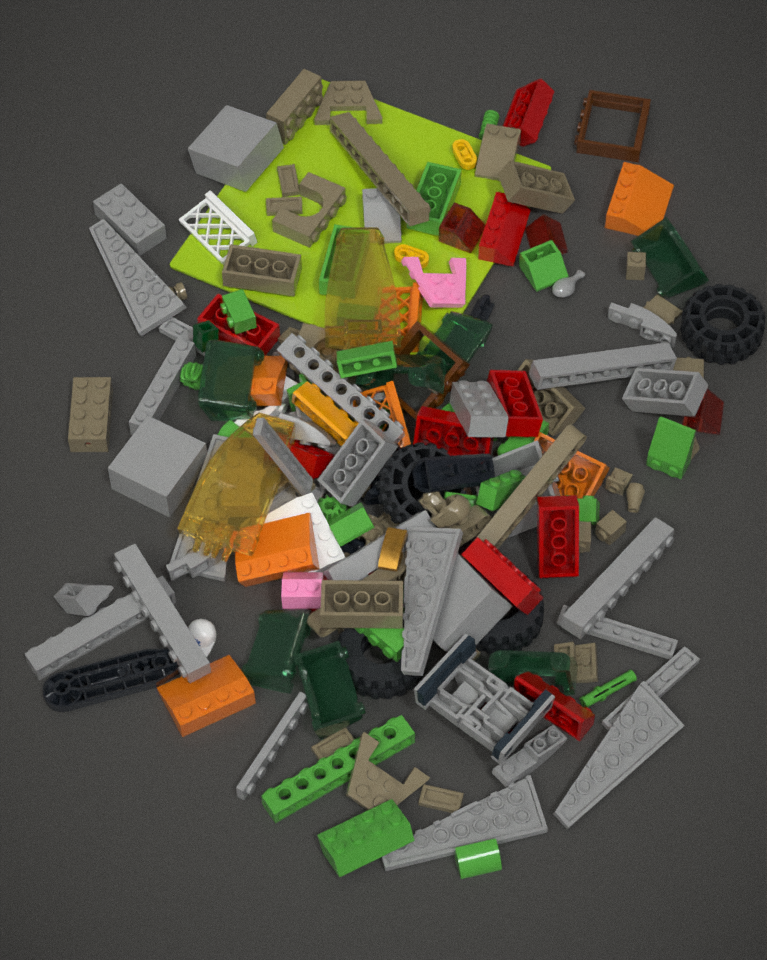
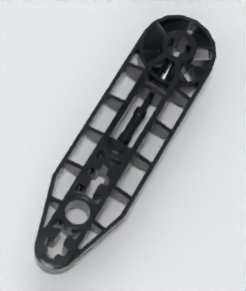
M144 649L58 672L45 681L43 698L47 706L52 710L68 712L157 688L180 674L178 671L179 665L177 662H172L168 654L169 649Z

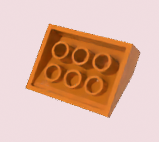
M624 162L606 214L605 228L657 240L674 185L641 165Z
M282 356L216 357L205 380L203 397L209 407L281 406L288 361Z
M539 432L538 437L534 440H538L545 452L555 441V439ZM577 451L558 475L559 481H556L560 495H577V498L581 499L587 495L594 496L610 468L606 464Z
M311 513L236 530L235 565L238 582L248 587L281 579L284 572H311L319 570Z
M230 655L210 663L211 673L192 683H189L186 677L182 678L181 676L157 687V691L182 737L256 704L254 690Z

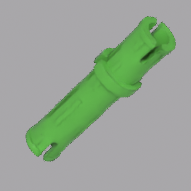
M630 669L606 684L594 687L593 691L579 698L582 706L588 708L598 701L603 702L607 696L637 680L636 675ZM622 681L620 684H618V685H616V686H614V687L611 688V686H613V685H615L616 683ZM605 690L604 693H602V694H600V695H598V696H596V697L594 698L595 695H597V694H599V693H601L602 691Z

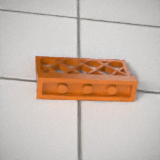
M413 282L411 287L378 288L374 332L375 344L379 343V340L385 336L389 341L393 340L395 349L399 344L396 340L402 335L405 337L406 332L408 333L416 321L421 323L423 295L418 289L419 285L417 282ZM403 293H410V296L405 300L400 297ZM383 294L392 295L387 301L382 298ZM397 299L401 303L394 308L390 304ZM406 306L409 310L402 315L399 310ZM388 307L391 311L384 316L381 311ZM396 314L400 318L393 323L389 318ZM405 321L408 325L400 329L398 325ZM387 322L390 326L383 331L380 326ZM396 329L398 333L394 337L388 335L390 331ZM420 342L412 352H419Z
M394 381L387 382L384 386L362 391L361 394L365 398L371 395V398L380 406L379 410L385 408L390 411L389 419H392L393 422L397 420L404 427L405 436L399 441V446L403 448L410 445L411 442ZM385 391L386 397L382 403L373 399L376 393ZM356 399L353 400V407H358ZM368 412V413H367L368 415H370V416H372V417L375 416V414H373V413H371V412ZM385 424V425L383 426V428H382V431H383V432H384L385 429L387 428L388 424Z

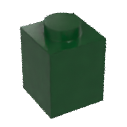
M209 320L193 325V342L202 353L218 348L219 329Z

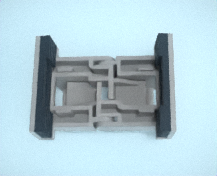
M465 633L414 688L415 701L424 710L430 706L454 725L460 727L469 736L491 750V758L501 765L552 708L555 696L545 689L532 703L512 687L509 688L505 682L472 660L477 655L475 639ZM455 677L458 689L451 695L444 688Z

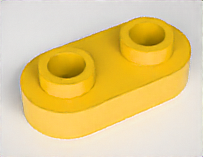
M464 139L456 140L453 143L452 151L459 165L466 170L475 168L477 156L469 142Z
M405 244L398 245L394 250V257L400 263L403 257H418L422 268L429 264V255L423 250Z

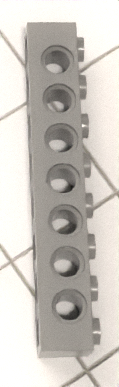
M291 333L276 349L286 361L311 383L316 384L326 396H329L337 406L345 410L354 421L359 423L363 419L375 423L378 427L382 424H388L389 429L384 433L396 444L405 436L404 427L397 420L393 422L389 419L390 414L383 408L379 410L375 406L376 402L371 397L367 396L365 398L361 394L362 390L356 384L351 385L347 382V377L341 378L340 373L333 369L334 365L327 359L323 361L319 357L320 353L314 347H307L305 345L306 341L300 335L296 337ZM298 351H305V355L302 358L296 357ZM312 363H319V367L316 370L310 369ZM326 375L333 376L330 382L323 381ZM346 387L347 391L345 394L340 395L337 393L338 389ZM359 399L361 404L358 407L351 406L353 400ZM370 411L375 413L374 418H365L366 413Z

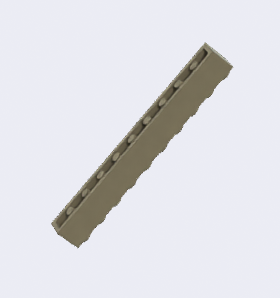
M350 112L330 117V132L408 226L429 221L430 205L424 201L421 194L413 188V185L407 181L404 174L390 161L388 155L384 154L380 146L367 134L364 127H361L357 119Z

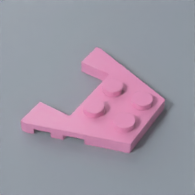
M403 257L401 260L402 265L407 266L410 271V277L416 280L419 285V291L430 307L462 308L465 305L466 258H451L449 265L452 274L423 273L418 257Z

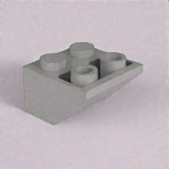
M65 583L55 594L54 598L67 614L89 616L97 610L98 605L109 597V593L114 588L111 585L92 583Z

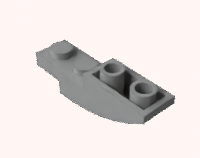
M614 303L610 304L608 311L609 320L639 329V336L647 340L659 343L668 342L671 347H675L677 333L659 316L631 303L629 308Z
M279 413V419L261 417L266 419L274 431H277V428L283 429V433L294 434V439L300 440V444L311 445V442L318 443L317 447L329 448L330 445H336V440L328 432L303 417L289 413Z
M233 525L228 528H222L216 534L204 537L198 542V550L191 551L186 556L174 559L166 565L171 581L186 573H190L191 577L194 578L219 561L236 539Z
M553 724L526 742L523 749L506 759L501 765L499 764L494 767L492 774L505 787L516 780L520 781L550 758L567 741V737Z

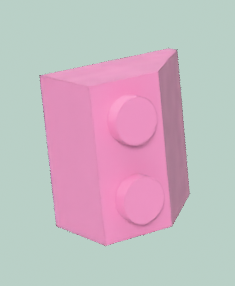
M284 572L281 592L282 609L321 608L323 572Z

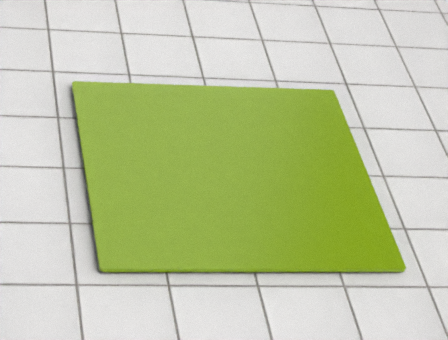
M322 79V96L324 98L330 82ZM375 99L374 101L382 116V124H367L366 110L330 111V117L350 112L357 119L361 127H364L367 134L373 138V141L380 146L384 154L388 155L390 161L404 174L415 190H417L427 162L462 169L461 185L442 236L408 229L407 223L400 216L401 243L370 244L355 300L319 294V278L334 224L364 229L362 189H374L377 187L330 132V125H315V116L320 106H317L312 116L307 118L303 127L297 130L294 138L289 140L286 145L283 144L284 148L246 192L225 185L217 197L254 232L258 243L254 246L248 245L247 247L301 255L302 270L295 296L243 289L249 301L305 324H313L317 327L337 331L336 315L339 303L376 307L377 310L378 288L413 286V282H416V280L410 277L409 269L407 266H403L402 263L396 261L394 257V250L398 245H409L428 253L429 264L422 268L423 273L452 274L449 260L451 258H466L465 305L462 308L430 307L423 297L421 323L446 342L494 265L493 262L478 259L479 244L496 192H505L501 181L475 177L476 167L470 170L463 169L453 154V143L456 140L464 139L471 145L478 162L482 143L480 139ZM517 154L515 162L551 170V167ZM295 164L298 184L310 172L345 187V194L347 196L345 204L340 206L337 215L329 221L326 230L320 233L318 241L314 242L310 248L273 232L272 220L275 216H267L266 198L282 197L277 166ZM301 195L289 196V197H301ZM302 196L303 214L297 215L312 216L317 214L322 207L318 203ZM201 218L199 224H208V218ZM212 218L211 224H220L221 219ZM198 228L199 235H206L207 228ZM210 228V235H219V228ZM223 228L222 235L231 234L232 229ZM192 234L189 235L170 262V268L232 293L241 290V288L223 286L222 270L224 265ZM209 239L208 244L217 245L218 239ZM221 239V245H230V239ZM234 239L233 245H240L244 241L242 239ZM220 250L219 255L224 258L228 250ZM403 293L400 297L405 300L410 296V293ZM383 294L382 298L387 301L392 295ZM396 299L390 305L395 308L401 302ZM404 306L399 312L404 315L409 309ZM386 307L381 313L385 316L391 310ZM394 314L389 320L394 323L400 317ZM403 321L398 325V327L400 329H403L408 324L405 321ZM385 322L380 328L384 331L390 325ZM393 329L388 335L394 337L398 331ZM350 333L354 336L374 340V333L373 335ZM402 335L396 341L400 343L404 336ZM424 335L420 340L419 352H411L402 364L422 372H427L441 349ZM384 336L381 340H379V343L387 342L389 340Z

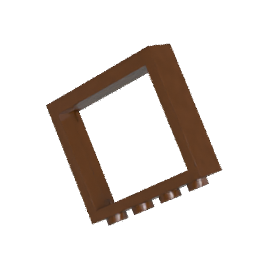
M589 90L588 98H584L583 102L585 109L581 110L580 119L582 122L578 123L577 132H579V135L575 136L574 145L577 146L576 153L639 163L651 99ZM592 106L640 113L634 147L585 140Z
M416 321L395 348L397 368L377 371L371 380L379 387L386 385L425 335L456 362L422 405L436 409L444 402L446 395L451 392L452 382H457L460 377H463L470 364L426 325ZM398 395L400 406L417 420V414L421 407L416 411Z

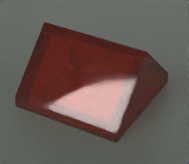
M543 214L525 228L530 249L552 240L561 254L568 253L560 222Z

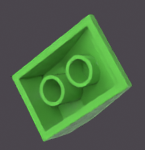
M660 416L648 452L646 465L654 470L667 473L671 477L682 479L691 462L696 430Z

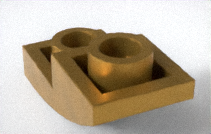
M387 528L378 563L379 569L398 572L403 558L402 550L408 536L407 530Z

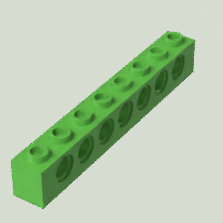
M402 715L389 719L385 725L373 728L368 735L379 742L369 761L377 765L415 743V732ZM392 735L394 738L388 739L386 736ZM360 737L353 740L345 748L337 749L333 755L321 758L312 767L302 769L293 778L285 779L279 786L269 788L261 795L262 805L275 824L350 780L355 759L351 757L356 755ZM337 765L342 766V768L335 769L333 767ZM322 775L325 778L317 779L316 777ZM307 786L306 789H299L298 787ZM282 796L290 797L286 800L281 799Z

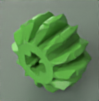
M188 362L181 369L180 381L184 386H188L189 389L203 391L205 380L210 370L208 367H204L203 364Z
M326 494L325 499L319 497L318 505L327 523L332 518L346 511V505L341 504L334 496L329 497Z

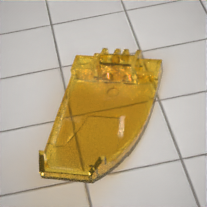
M378 227L341 228L336 237V248L326 293L325 348L347 350L392 340L394 348L401 347L399 307L394 280L384 246V236Z
M259 412L242 424L219 447L201 474L177 528L180 534L196 539L193 545V552L198 553L202 542H204L206 545L203 555L209 556L211 552V558L215 559L220 548H223L222 561L227 562L231 551L253 556L259 541V534L283 475L282 470L253 436V428L257 418H265L290 450L295 441V423Z

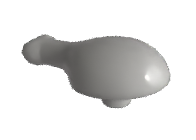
M577 270L573 276L557 280L552 287V293L557 297L572 295L575 291L576 282L585 277V272Z

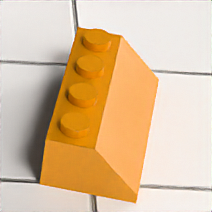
M307 381L293 392L291 402L315 424L328 432L342 447L358 425V422L351 421L345 410L342 408L339 410L329 396L325 397L320 393L321 390L316 384H310Z

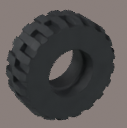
M731 284L709 285L704 287L703 290L696 291L693 297L691 296L687 300L682 314L681 336L687 348L691 352L693 351L698 358H703L706 362H714L719 365H724L725 363L735 364L737 361H743L749 355H753L761 345L766 325V315L762 310L761 303L756 301V297L751 293H747L745 289L734 287ZM724 318L731 320L738 327L732 330H720L710 325L708 321Z
M423 442L403 447L392 454L386 461L384 468L378 474L380 481L377 482V490L380 491L378 496L379 503L382 502L384 506L383 511L392 517V522L401 524L423 510L427 511L430 518L432 517V513L423 508L420 502L415 500L410 494L408 477L422 458L450 456L447 454L448 451L442 447L438 449L436 444L428 443L425 445ZM464 488L438 491L443 499L445 492L466 494Z
M504 596L518 612L509 619L499 620L479 641L476 649L481 652L486 651L491 655H495V653L509 655L510 652L514 651L516 653L521 651L524 646L528 647L533 642V639L537 638L543 625V599L526 615Z
M344 628V632L340 633L337 644L338 669L343 681H347L348 686L352 690L356 689L358 694L364 697L366 695L371 696V699H392L393 696L398 695L399 697L406 694V690H412L416 686V681L422 679L423 676L404 675L402 673V658L398 662L394 660L387 664H376L366 659L363 655L364 652L374 645L369 642L368 637L363 633H358L355 628Z

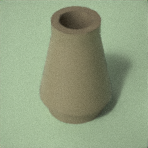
M630 483L628 488H626L628 511L631 513L639 512L645 493L642 484Z

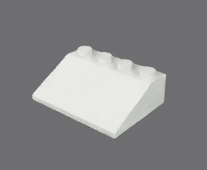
M313 493L295 498L256 521L260 525L310 512L320 567L319 570L311 572H324L345 559Z

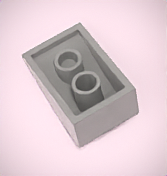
M378 188L362 189L364 229L370 230V244L401 243V224L398 212Z

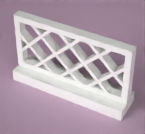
M209 191L205 194L206 198L178 220L224 265L227 255L222 258L219 253L220 250H229L230 245H221V239H230V244L232 245L234 239H242L244 242L239 246L246 247L248 245L254 246L258 242L254 232L212 191ZM206 205L210 208L209 213H200L201 209ZM189 218H196L195 224H188L186 221ZM199 218H208V224H199ZM212 218H220V224H211ZM198 228H207L206 235H199ZM210 228H219V235H210ZM223 228H231V234L222 235ZM209 239H218L217 245H209Z

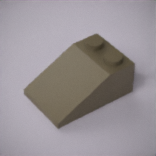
M486 124L475 177L500 181L498 173L510 160H516L520 146L521 129Z

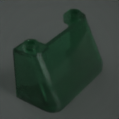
M667 217L630 241L634 246L633 252L646 253V265L658 282L659 287L656 289L662 297L670 298L703 286L710 281Z
M451 311L450 314L447 312L441 321L443 323L435 334L469 363L477 350L484 346L488 340L493 324L482 319ZM430 340L422 352L418 351L415 355L413 369L439 384L456 362Z
M209 340L207 342L198 403L211 421L253 419L257 403L250 394L254 367L261 365L262 361H264V352L260 347L221 340Z
M396 354L397 368L356 375V385L368 390L384 386L387 382L393 381L394 374H408L409 382L413 386L427 388L434 394H443L446 362L437 355Z
M304 608L265 610L264 613L260 614L258 622L260 626L247 664L244 663L242 667V672L250 685L287 694L292 693L294 684L291 683V680H293L296 674V665L304 640L312 631V628L307 624L312 610Z
M340 641L293 656L295 666H298L299 676L310 707L313 729L319 739L329 737L362 720L363 714H366L363 702L359 703L346 658H349L347 647H342Z
M508 650L495 651L490 655L489 672L506 684L514 683L517 675L529 671L533 675L536 674L538 676H555V684L563 686L565 694L575 695L578 665L576 659L571 655L562 652Z

